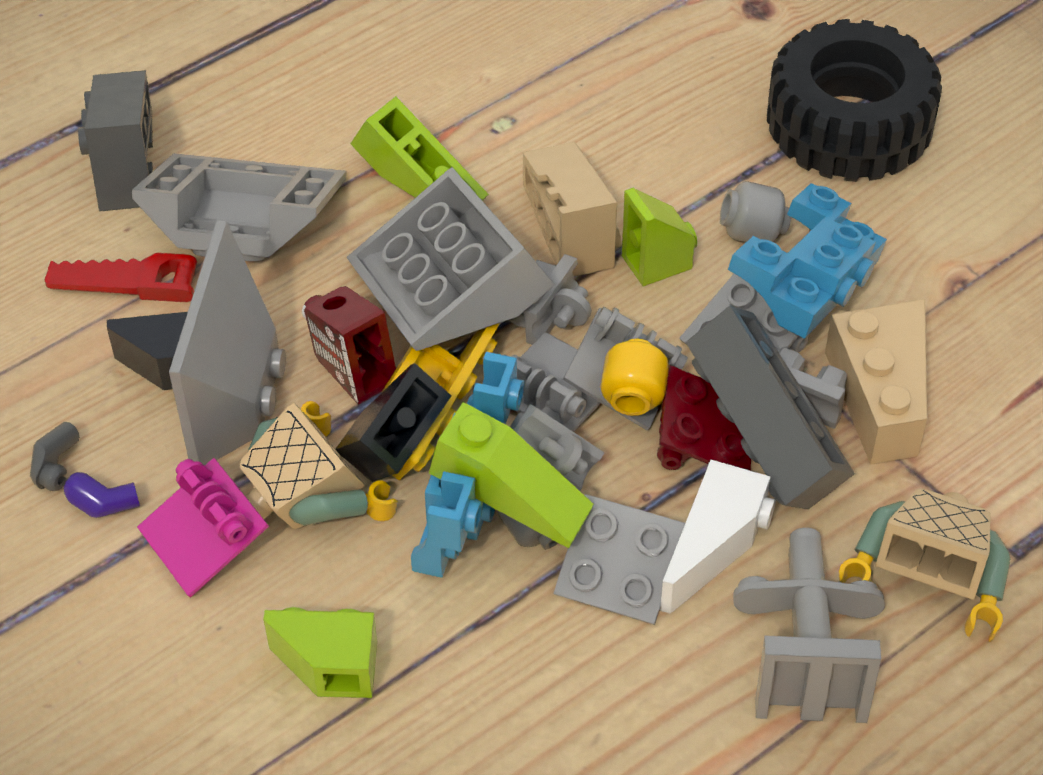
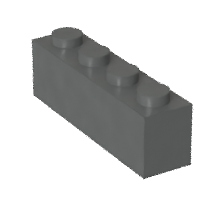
M729 305L686 341L687 346L695 357L692 360L693 367L706 382L711 383L719 397L716 399L719 410L729 421L735 423L743 436L741 445L746 454L754 462L760 464L765 474L770 476L769 492L777 502L789 507L810 509L855 474L754 313Z

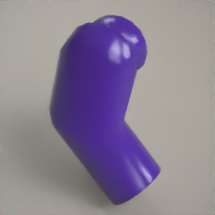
M76 472L70 475L64 485V495L69 503L94 518L140 507L134 482L108 489L87 473Z

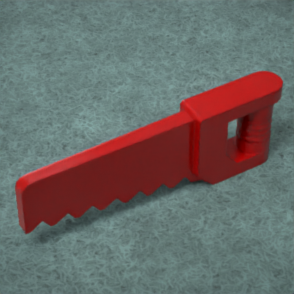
M154 253L144 258L141 262L135 258L130 259L128 262L122 259H117L115 262L104 259L100 263L95 260H90L87 263L77 260L73 264L66 260L60 264L50 261L44 280L46 287L50 289L139 295L140 300L190 302L194 294V289L191 285L197 266V259L189 254ZM171 272H175L173 283L161 282L163 277Z

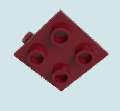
M669 365L666 392L660 416V446L657 449V458L661 461V465L668 470H677L681 467L682 463L691 457L706 464H709L710 460L751 471V458L746 454L741 445L743 436L735 423L729 421L719 410L716 399L719 397L711 383L672 365Z

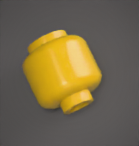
M630 339L614 345L608 350L604 360L600 384L602 396L616 411L625 415L638 416L654 409L661 404L666 392L669 371L666 355L659 348L644 339Z

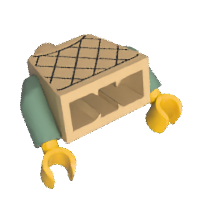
M313 401L305 402L301 409L293 402L279 417L260 423L248 452L240 460V469L255 487L245 495L263 519L274 511L293 529L339 518L365 515L366 512L374 520L387 521L395 515L398 501L393 498L386 500L389 497L390 486L383 480L372 483L368 494L361 490L365 486L364 483L326 438L331 432V414L324 413L320 415V406Z
M917 489L906 502L899 501L880 507L873 512L855 547V551L858 553L857 557L844 561L840 566L839 582L845 583L851 577H860L862 580L871 582L870 565L872 561H875V567L972 600L977 595L980 597V603L971 610L964 625L965 633L970 637L976 620H984L991 627L988 642H991L1003 622V615L1000 609L996 607L997 601H1003L1011 558L1008 549L995 531L990 530L991 513L986 509L969 504L968 500L959 493L950 492L942 495L927 489Z

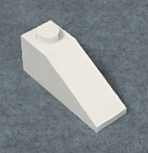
M710 460L663 579L660 611L669 614L675 611L749 550L753 545L758 528L768 529L776 503L775 499L768 498L770 476Z

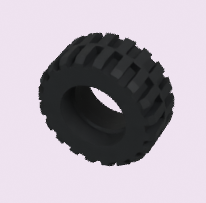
M850 19L837 20L835 24L828 25L827 22L816 24L811 28L810 32L804 29L780 49L777 58L773 62L767 106V122L773 140L779 144V148L789 159L795 157L796 163L807 171L813 168L819 171L820 176L830 179L834 175L845 177L844 181L857 182L861 177H868L869 181L883 178L887 172L894 175L907 168V164H913L923 155L924 150L929 147L933 136L942 92V77L930 53L925 47L919 48L917 40L910 35L902 36L898 34L897 28L885 25L884 28L875 26L874 21L862 20L861 23H850ZM835 97H857L871 101V103H854Z

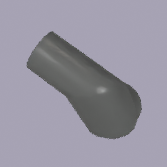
M69 422L61 423L38 439L33 445L30 477L39 489L46 488L49 491H57L64 486L67 480L64 477L67 470L64 466L58 464V459L62 453L75 445L80 438L77 428Z

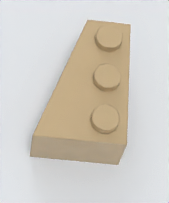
M575 142L523 152V186L555 265L566 254L577 258L578 265L573 270V276L614 268L615 248L621 247V235L616 222L617 201L591 166L589 159L585 157Z
M925 299L831 314L825 354L831 366L841 369L847 374L844 401L870 465L917 457L927 422Z

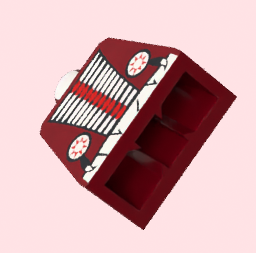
M347 286L339 287L324 296L315 295L310 297L302 308V315L307 321L314 354L318 361L358 405L381 393L396 370L385 312Z

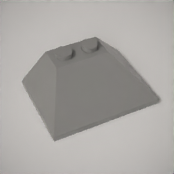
M173 153L132 189V199L177 248L192 249L195 255L205 257L216 221L224 220L227 221L244 260L261 261L266 257L269 258L317 217L346 180L347 171Z
M224 220L216 221L169 370L188 459H192L194 462H201L203 465H206L213 458L218 460L253 440L258 425L265 420V416H272L276 404L275 379L283 378L286 366L285 349H279L276 328L227 221Z

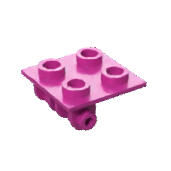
M215 458L211 459L206 465L198 461L194 462L192 459H185L180 462L176 467V482L180 488L137 526L190 598L269 527Z

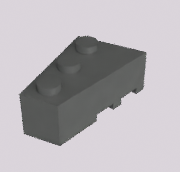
M146 70L93 75L91 91L84 92L85 109L81 110L82 127L78 128V139L81 154H89L99 212L140 208L132 199V189L153 172L152 162H147L148 148H153L152 106Z

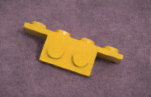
M500 323L478 330L470 339L459 359L438 344L416 351L412 346L409 347L384 390L404 370L415 363L452 396L399 473L392 475L397 480H400L412 468L420 472L432 457L436 447L430 444L435 433L439 436L443 433L451 421L454 412H457L451 407L455 399L461 400L475 383L477 375L472 373V370L476 363L479 365L483 364L486 352L492 353L495 349L497 341L492 336Z

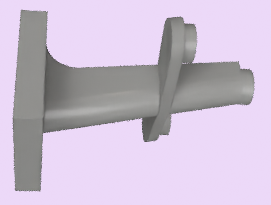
M812 528L796 529L789 537L790 580L768 581L763 577L750 576L742 579L733 592L734 606L743 613L760 614L792 609L794 637L764 636L755 698L756 718L767 719L769 705L800 706V720L823 721L825 707L855 708L856 723H867L881 663L880 640L832 638L829 612L860 619L875 617L885 608L884 595L878 590L876 584L870 581L859 580L849 584L825 580L820 533Z

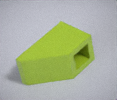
M297 607L264 611L263 620L269 649L317 697L372 698L377 652L374 612H360L355 609H341L336 612L307 611Z

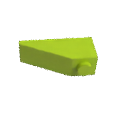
M397 96L370 116L350 143L382 178L415 198L451 167L482 201L489 195Z
M462 402L437 441L429 474L440 480L443 472L475 478V498L557 543L570 548L594 504L510 426Z

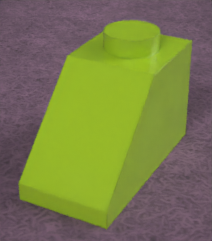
M635 188L625 190L622 257L641 285L644 287L691 270L694 248L697 247V236L692 225L689 222H684L673 206Z

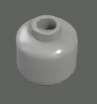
M744 181L737 185L735 190L729 189L725 194L720 211V224L726 226L727 234L734 240L747 242L752 236H755L759 239L774 242L779 233L785 234L790 226L791 217L787 215L790 207H786L785 197L780 189Z

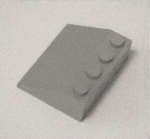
M452 167L347 256L349 262L416 351L518 317L528 307L536 304L555 285L527 250Z

